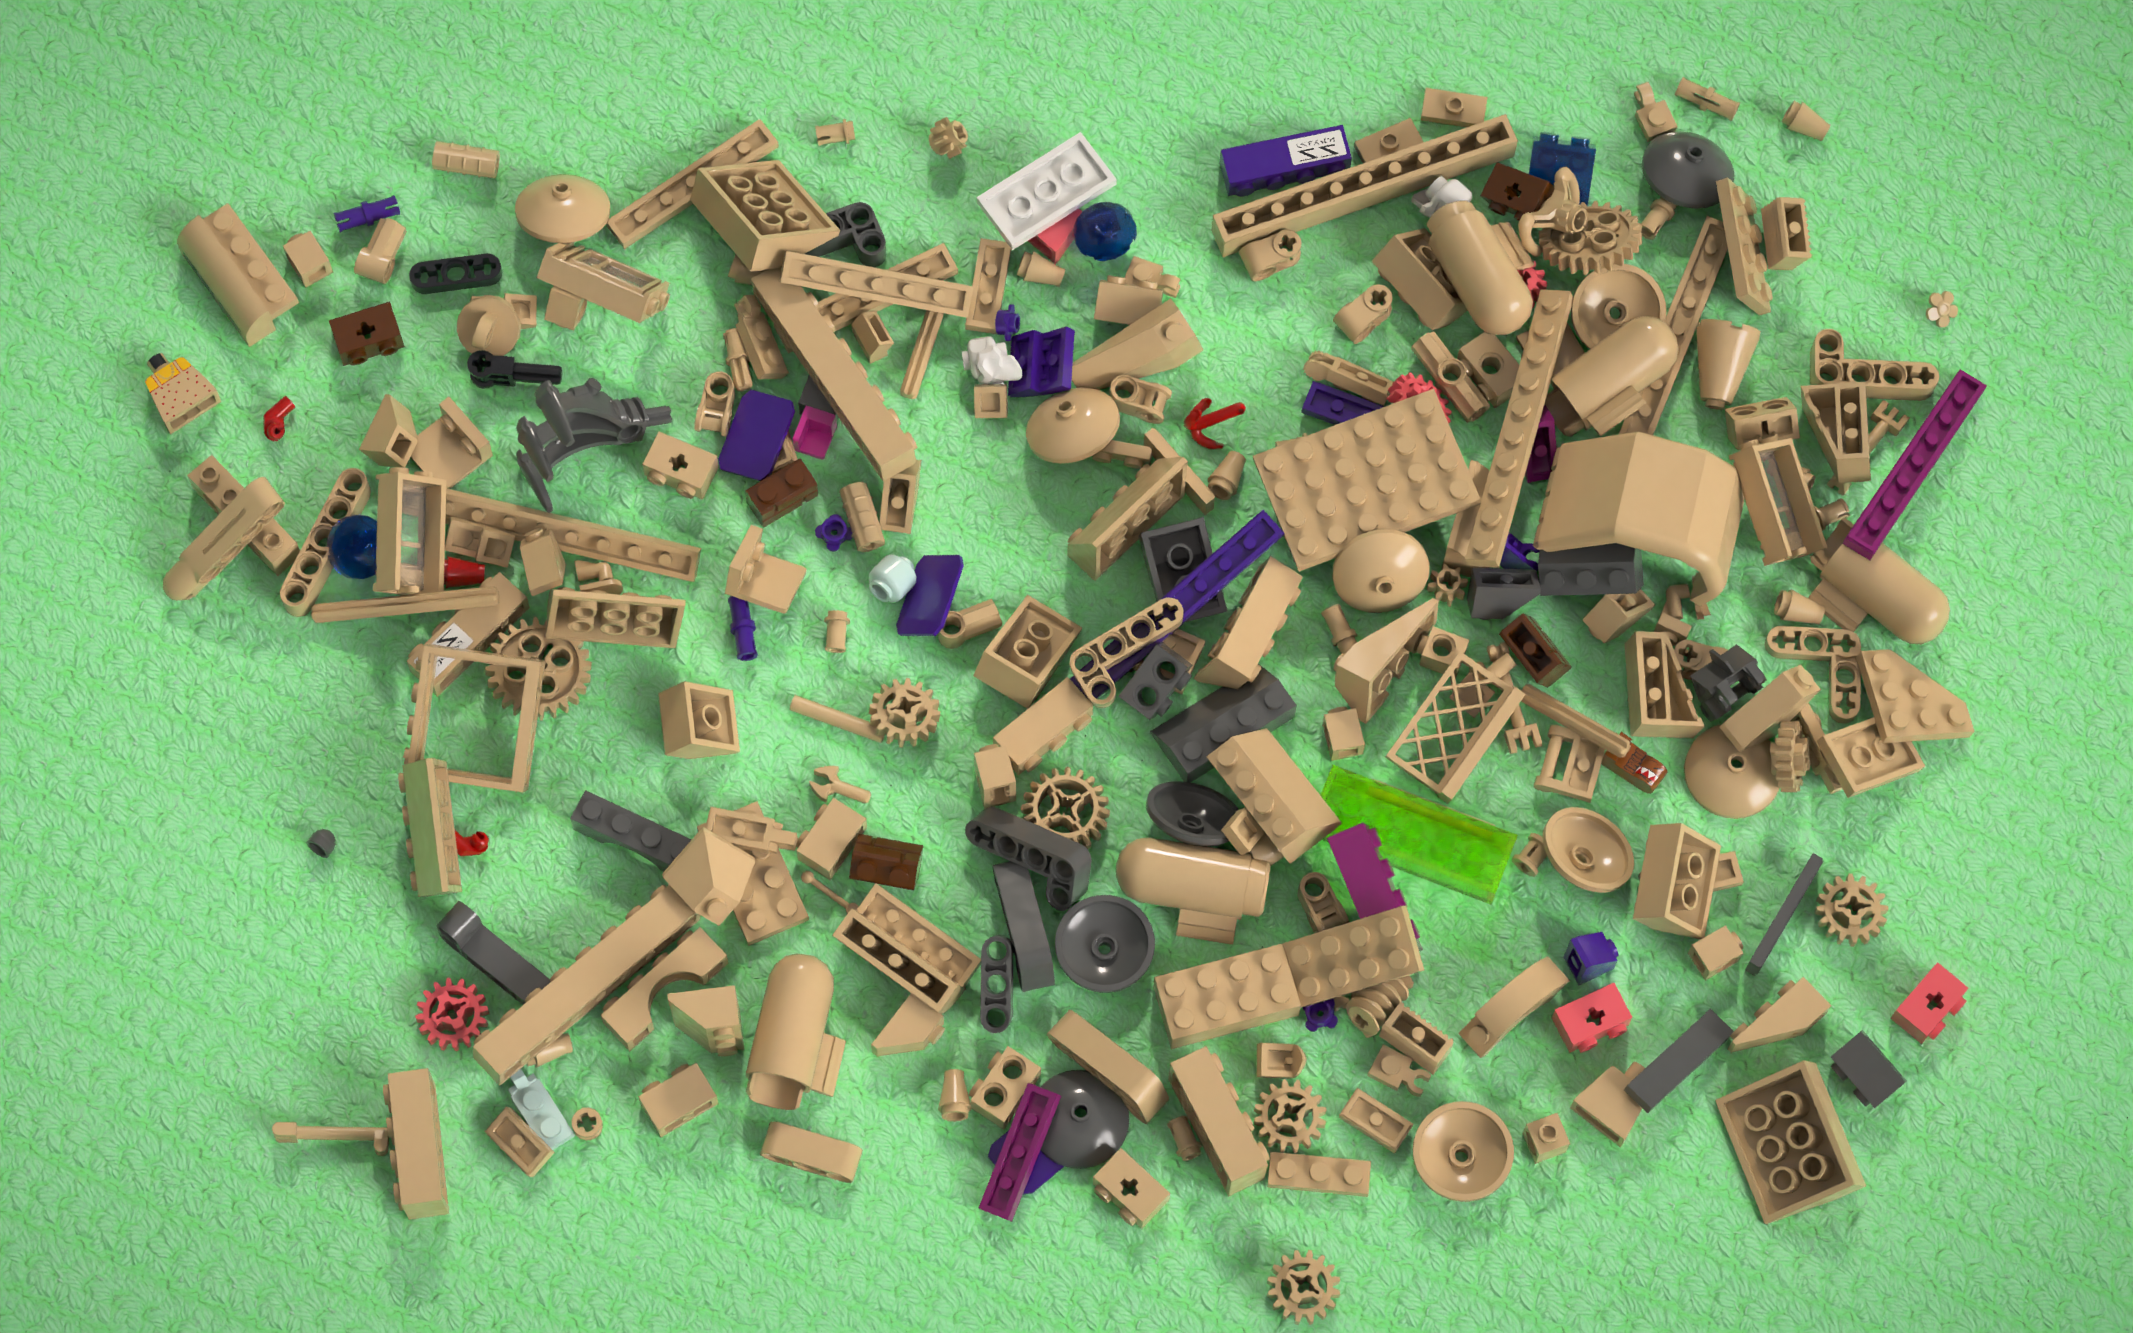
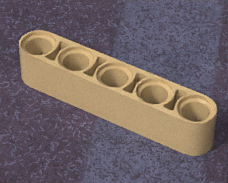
M349 468L340 474L281 586L280 598L286 611L292 616H305L311 611L370 498L371 490L367 477L360 469ZM352 483L362 484L357 491L347 490ZM340 510L347 511L346 516L342 519L333 518L335 512ZM324 538L333 539V542L326 547L318 545ZM309 566L319 567L314 574H304V570ZM294 594H304L303 599L299 602L292 603L289 601Z

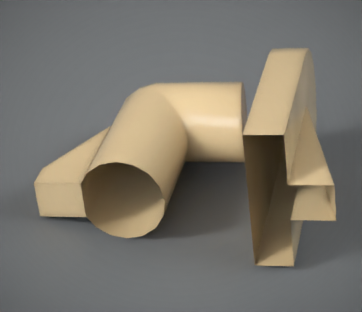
M581 560L574 561L578 581L599 578L598 582L579 585L580 591L602 590L607 592V594L619 595L623 592L622 583L620 580L613 578L609 563L600 562L595 564Z
M1695 575L1692 576V583H1693V584H1694V580H1695ZM1688 584L1672 585L1667 588L1663 613L1678 620L1683 619L1681 599L1691 598ZM1706 603L1701 606L1695 604L1698 620L1704 619V616L1711 615Z

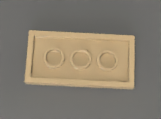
M1729 178L1718 180L1716 185L1736 297L1759 316L1770 313L1769 301L1773 297L1771 288L1765 281L1764 272L1767 271V263L1764 255L1760 253L1759 243L1762 242V235L1758 225L1755 224L1754 214L1757 213L1755 200Z
M758 801L734 810L764 817ZM706 823L697 826L698 832L702 827L706 828ZM741 849L755 858V864L740 903L733 910L748 946L809 921L807 911L779 849L777 854Z
M1400 906L1283 943L1301 1007L1314 1005L1424 971L1407 906Z

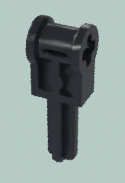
M485 350L472 353L467 361L473 384L482 389L490 388L494 385L515 387L516 382L542 384L547 380H550L554 385H559L562 380V367L516 363L515 357L495 356Z

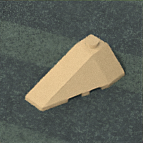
M1170 298L1073 362L1072 382L1076 388L1105 389L1110 387L1113 379L1120 375H1129L1139 379L1177 368L1202 352L1203 348L1181 311Z
M1432 598L1358 641L1346 654L1342 653L1337 658L1333 668L1336 672L1335 687L1350 708H1356L1361 722L1366 724L1383 705L1389 696V693L1385 690L1393 677L1400 679L1405 671L1404 667L1408 661L1409 652L1414 654L1417 652L1423 634L1428 636L1432 627L1436 624L1438 600Z

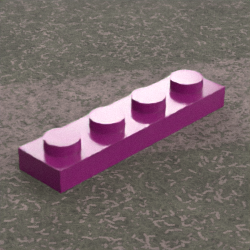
M1027 1083L979 1209L1011 1222L1013 1221L1061 1095Z

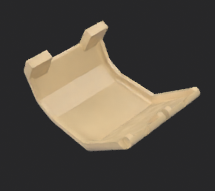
M1638 431L1563 443L1556 449L1552 472L1550 473L1545 493L1546 498L1543 501L1539 518L1540 524L1537 526L1534 548L1553 552L1611 543L1622 544L1681 560L1699 571L1695 575L1690 601L1701 606L1719 596L1727 583L1745 500L1740 485V478L1733 465L1708 450Z

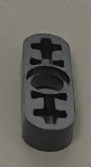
M486 253L419 262L411 268L409 278L416 292L431 294L492 286L500 281L502 267L495 255ZM486 264H490L492 268L490 275H485L484 271H482ZM469 266L474 268V278H471ZM453 267H460L465 271L463 278L457 281L450 280L447 277V273ZM437 270H441L443 282H439ZM427 272L429 276L427 283H421V273Z

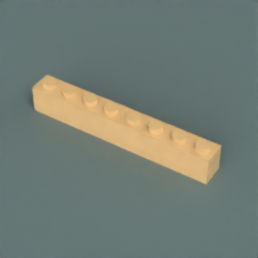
M782 266L767 269L751 278L756 299L882 481L915 464L914 450L917 449L914 438L909 432L903 433L899 427L901 422L896 412L892 408L887 410L882 403L884 402V397L879 388L868 383L866 380L868 375L865 368L859 361L855 363L850 357L852 352L847 342L843 338L838 340L834 334L836 330L827 315L822 317L818 311L819 304L811 292L806 294L801 286L779 282Z
M661 885L650 896L651 900L643 907L637 905L626 915L625 922L618 927L612 926L607 929L597 945L593 948L590 946L584 948L576 956L574 964L567 969L562 967L556 971L550 978L551 982L542 990L540 988L533 990L526 997V1003L518 1010L513 1008L505 1013L499 1021L500 1024L491 1032L489 1030L482 1032L474 1041L473 1058L499 1086L502 1085L700 920L701 915L693 911L670 885L667 887Z

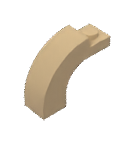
M1547 956L1524 970L1496 993L1474 1014L1475 1017L1458 1034L1482 1058L1526 1016L1540 1006L1550 1002L1570 980Z

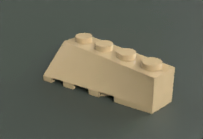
M1272 556L1262 563L1238 602L1243 607H1237L1223 627L1228 630V633L1224 632L1217 643L1213 644L1207 655L1212 660L1202 669L1198 670L1194 679L1201 683L1239 689L1247 681L1252 683L1261 670V666L1258 665L1262 656L1265 657L1275 643L1271 639L1275 630L1278 632L1283 627L1288 618V615L1284 612L1288 605L1292 606L1301 593L1298 586L1303 576Z

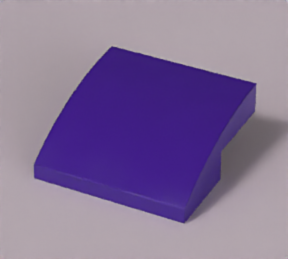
M1065 326L1046 333L1031 330L1012 336L1010 355L1014 356L1022 369V378L1017 381L1008 382V396L1033 397L1070 390L1075 330Z

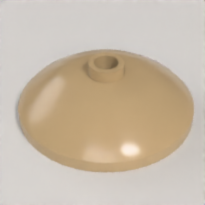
M557 174L536 180L524 188L516 200L515 215L520 227L529 235L552 243H571L593 236L606 225L610 216V201L606 192L596 183L576 175Z
M1613 264V271H1609L1604 267L1601 268L1600 274L1592 271L1581 281L1573 296L1571 318L1574 329L1584 345L1591 349L1630 320L1642 316L1656 317L1663 322L1666 321L1665 298L1660 286L1652 276L1633 265L1624 264V266ZM1614 307L1619 310L1620 316L1618 319L1610 316L1611 308Z
M1073 388L1056 393L1041 403L1031 415L1026 427L1027 442L1036 456L1048 462L1062 464L1084 460L1101 451L1114 438L1120 424L1119 410L1114 400L1108 394L1097 389Z
M1379 529L1363 533L1345 545L1343 551L1337 555L1334 561L1332 577L1338 595L1349 606L1364 612L1383 613L1399 609L1414 600L1427 583L1430 567L1425 549L1414 537L1398 530Z
M1721 725L1714 726L1699 735L1687 753L1684 764L1687 787L1693 798L1704 809L1717 816L1732 819L1753 816L1770 805L1779 791L1778 780L1771 773V741L1769 739L1739 752L1720 729ZM1731 761H1740L1742 763V767L1734 768L1731 764Z
M1570 807L1559 810L1547 821L1543 830V846L1553 867L1567 881L1588 891L1607 893L1621 888L1631 877L1634 869V856L1631 846L1620 829L1610 820L1592 810Z
M1452 1102L1436 1108L1421 1122L1413 1142L1414 1165L1422 1181L1436 1194L1453 1201H1476L1494 1193L1507 1179L1514 1159L1513 1140L1505 1123L1490 1109L1473 1102ZM1457 1152H1464L1467 1155V1160L1460 1162L1456 1159L1455 1154Z

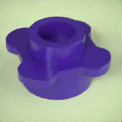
M1009 304L1008 310H998L996 314V333L1004 335L1005 341H1011V336L1018 333L1020 329V316L1015 313V306L1013 304Z
M837 514L831 515L822 525L817 526L815 529L816 537L823 539L827 544V549L832 552L839 550L840 545L844 541L853 538L851 528L847 527L842 517ZM835 530L837 534L832 535L831 532Z
M1334 999L1303 1007L1307 1017L1305 1026L1309 1031L1315 1032L1321 1027L1334 1028L1337 1025L1338 1018L1334 1015L1333 1010L1335 1006ZM1319 1011H1322V1012H1323V1016L1319 1017V1016L1317 1015L1318 1012H1319Z

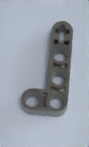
M857 202L826 213L840 229L839 236L805 253L806 255L821 257L853 245L863 265L878 267L886 259V241L871 206L863 202ZM857 218H864L868 220L867 223L863 225H857L853 223V221ZM876 245L879 249L869 252L865 250V247Z
M993 806L986 807L966 824L965 834L973 845L1048 877L1046 898L1048 903L1056 910L1065 911L1069 909L1087 892L1092 859L1090 852L1082 844Z
M1011 861L992 865L999 899L1010 940L1013 944L1017 975L1022 992L1055 985L1050 947L1029 870Z
M458 901L436 926L441 938L450 947L522 1005L526 1003V997L536 988L542 990L551 982L542 972L482 924L478 915L461 901Z

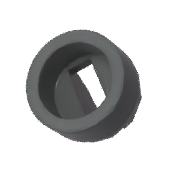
M326 829L317 830L306 842L314 853L323 858H328L336 845L334 834Z

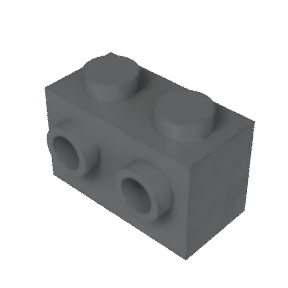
M1863 1030L1831 1056L1834 1061L1831 1065L1832 1069L1843 1081L1847 1078L1852 1081L1857 1087L1853 1093L1864 1106L1871 1103L1876 1108L1907 1081Z

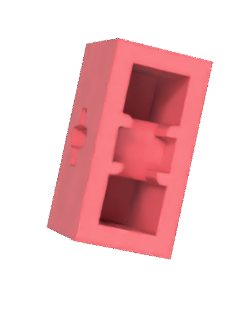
M1937 962L1896 1009L1890 1019L1920 1044L1928 1036L1934 1040L1946 1026L1942 1022L1949 1012L1955 1016L1967 1002L1963 995L1968 990V987ZM1932 1001L1938 1004L1932 1010L1927 1007Z
M1611 983L1555 1009L1552 1015V1020L1569 1053L1579 1049L1580 1053L1586 1052L1598 1045L1597 1040L1607 1035L1610 1039L1624 1034L1628 1030L1627 1026H1629L1632 1015L1615 983ZM1589 1015L1592 1019H1600L1598 1026L1594 1022L1587 1023Z

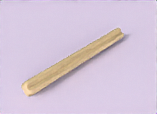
M495 586L320 603L312 606L311 616L314 622L323 623L495 606L499 604V591Z

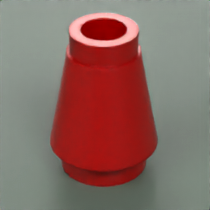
M447 556V559H444V585H446V588L476 585L484 581L485 565Z

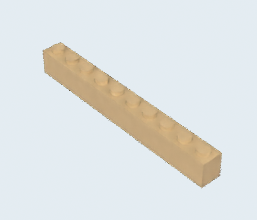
M1504 114L1213 215L1211 231L1222 257L1238 253L1242 247L1253 241L1262 240L1280 231L1292 230L1298 232L1428 187L1440 176L1448 180L1512 158L1515 155L1518 140L1507 115Z

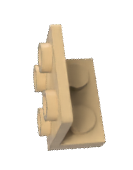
M447 397L439 404L442 416L417 435L418 442L410 458L422 471L433 472V478L445 479L446 488L451 489L490 459L493 454L490 443L455 402L450 397Z
M751 525L729 566L725 594L785 614L806 575L807 569L763 553L765 549V543L761 542L763 529Z

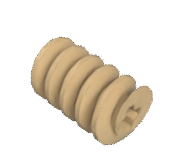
M1410 975L1357 991L1354 998L1350 999L1347 1004V1014L1352 1023L1363 1033L1372 1036L1376 1035L1380 1030L1379 1027L1383 1026L1398 1004L1408 998V989H1411L1414 984Z

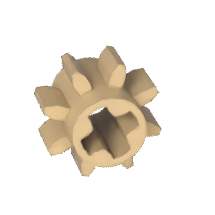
M945 117L935 122V127L930 129L929 144L936 154L942 156L947 153V156L951 159L961 154V149L967 146L965 143L968 140V134L963 124L959 121L954 120L950 122Z
M1444 564L1442 571L1439 573L1432 570L1430 578L1434 582L1428 584L1427 591L1434 592L1436 600L1447 602V605L1451 607L1452 601L1456 597L1460 600L1464 599L1465 593L1460 588L1467 587L1468 579H1461L1459 575L1460 567L1454 570ZM1448 582V585L1452 587V589H1447L1446 584L1442 583Z

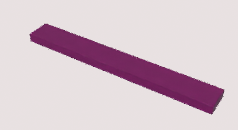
M1961 369L1957 372L1842 544L1868 560L1872 559L1987 387L1986 384Z

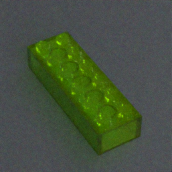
M1332 764L1320 796L1342 824L1323 838V841L1328 842V837L1364 822L1370 829L1375 827L1382 842V846L1378 847L1382 858H1388L1392 867L1492 905L1517 840V834Z

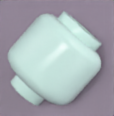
M886 555L869 573V589L882 602L900 601L916 583L914 565L904 556Z

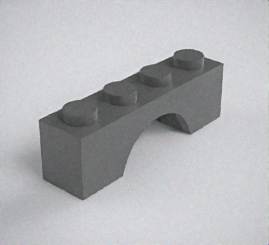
M586 790L570 818L573 830L600 843H613L632 850L651 861L663 872L692 840Z

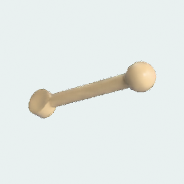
M811 871L802 873L801 879L804 883H811L843 906L847 914L851 908L857 910L859 907L856 903H848L816 880Z

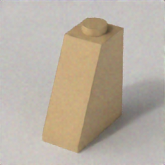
M1798 665L1782 672L1720 726V729L1737 750L1741 752L1776 736L1780 723L1791 721L1821 689L1815 683L1812 675L1802 665Z

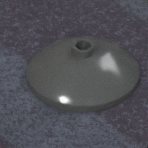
M1681 131L1662 134L1648 144L1642 157V171L1650 187L1662 198L1678 206L1695 209L1714 206L1720 203L1716 181L1729 178L1734 183V168L1727 154L1713 141L1699 134Z
M1182 781L1166 782L1155 786L1149 792L1146 800L1147 813L1160 830L1180 842L1197 846H1217L1229 842L1221 830L1235 812L1239 810L1223 794L1200 784Z
M1112 895L1092 896L1073 905L1061 919L1055 937L1056 956L1064 973L1080 987L1099 993L1117 992L1136 983L1148 970L1155 949L1154 932L1146 915L1132 902ZM1106 945L1111 951L1108 954H1101L1098 949L1100 946Z
M1087 1070L1065 1071L1053 1076L1041 1086L1043 1089L1061 1095L1040 1149L1047 1158L1065 1167L1084 1169L1106 1162L1121 1148L1129 1128L1128 1108L1118 1094ZM1082 1108L1087 1114L1080 1118L1074 1114V1111Z

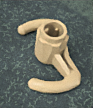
M1562 167L1555 173L1554 192L1549 199L1542 203L1540 210L1523 214L1519 221L1518 227L1521 243L1525 250L1535 257L1541 255L1542 248L1534 242L1531 235L1532 228L1548 227L1574 234L1575 232H1580L1586 224L1587 211L1582 205H1579L1580 191L1578 181L1568 167Z

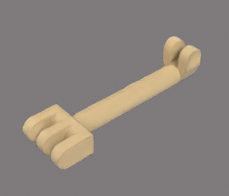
M1885 400L1880 403L1870 418L1877 425L1868 435L1869 455L1888 431L1897 436L1910 419V417L1904 414L1897 423L1894 418L1899 413V410L1895 407L1888 415L1884 414L1883 412L1889 405ZM1833 475L1827 485L1832 489L1834 486L1838 487V493L1844 496L1852 483H1838L1835 475Z
M1505 642L1500 643L1499 646H1487L1490 661L1493 663L1504 654H1510L1509 646ZM1510 672L1500 678L1514 688ZM1518 705L1510 716L1513 729L1506 730L1504 733L1510 754L1517 753L1515 740L1518 739L1522 750H1529L1530 745L1527 738L1529 736L1532 737L1535 748L1542 746L1537 723L1526 725L1520 705Z
M276 1122L272 1127L274 1138L279 1143H298V1139L374 1141V1149L377 1155L384 1156L388 1153L389 1136L387 1127L297 1126L296 1122Z

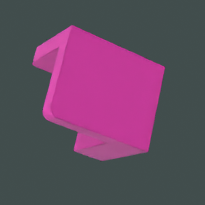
M806 405L793 436L795 451L823 460L837 428L836 415Z

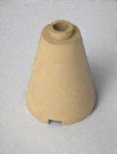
M1703 319L1701 322H1698L1696 329L1700 400L1706 402V407L1724 410L1725 405L1732 404L1760 339L1761 331L1757 328L1742 324L1740 328L1731 325L1732 321Z

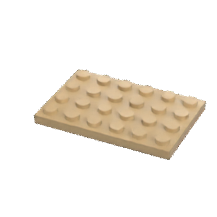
M1434 389L1253 455L1254 463L1281 530L1285 533L1284 537L1298 572L1335 559L1349 541L1363 533L1379 529H1392L1405 533L1481 503L1480 496Z

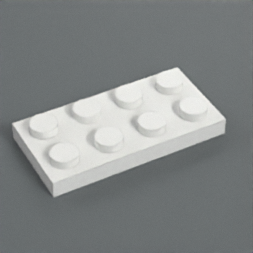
M1079 132L976 198L977 204L1010 248L1014 250L1117 185V179L1083 134Z

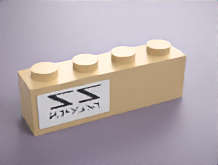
M499 572L493 578L488 577L479 586V588L495 586L499 591V604L495 606L456 609L455 615L447 623L443 621L436 626L432 632V637L424 645L433 644L485 652L490 647V644L498 639L499 632L504 633L508 629V625H513L530 608L528 599ZM422 643L413 648L408 656L409 659L406 661L410 672L418 679L420 670H416V660H418L419 650L423 651L424 645ZM438 656L433 693L438 697L474 661Z

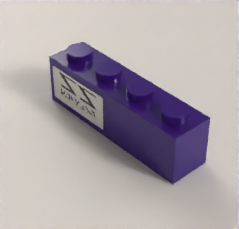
M1343 125L1222 149L1219 163L1228 196L1237 195L1244 197L1257 190L1266 188L1268 190H1278L1286 184L1295 182L1304 184L1316 178L1351 167L1352 157Z

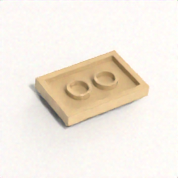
M1874 717L1823 735L1816 741L1848 798L1917 773L1925 767L1912 741L1882 743Z

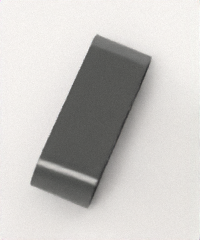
M993 935L985 941L981 950L980 1019L984 1029L992 1033L1004 1031L1012 1022L1014 949L1011 940L1004 935ZM999 941L1005 945L1007 952L1003 959L998 960L991 957L989 946L992 942ZM992 975H1000L1006 981V988L1003 992L997 993L990 989L988 981ZM998 1008L1004 1012L1006 1019L1003 1025L995 1026L989 1022L988 1012L991 1009Z

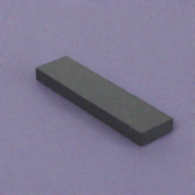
M1814 853L1811 855L1745 971L1754 976L1758 975L1821 867L1823 858Z
M1709 1009L1625 1087L1624 1091L1642 1109L1649 1113L1724 1044L1734 1031L1717 1014Z

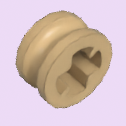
M589 1107L582 1108L572 1118L573 1131L580 1139L585 1141L593 1140L600 1135L603 1123L595 1109ZM589 1116L591 1121L596 1120V1125L592 1124L593 1130L586 1132L584 1127L578 1128V1123L582 1124V1118Z

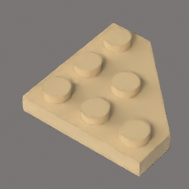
M1892 650L1861 651L1857 655L1856 659L1882 743L1970 738L1975 732L1964 701Z

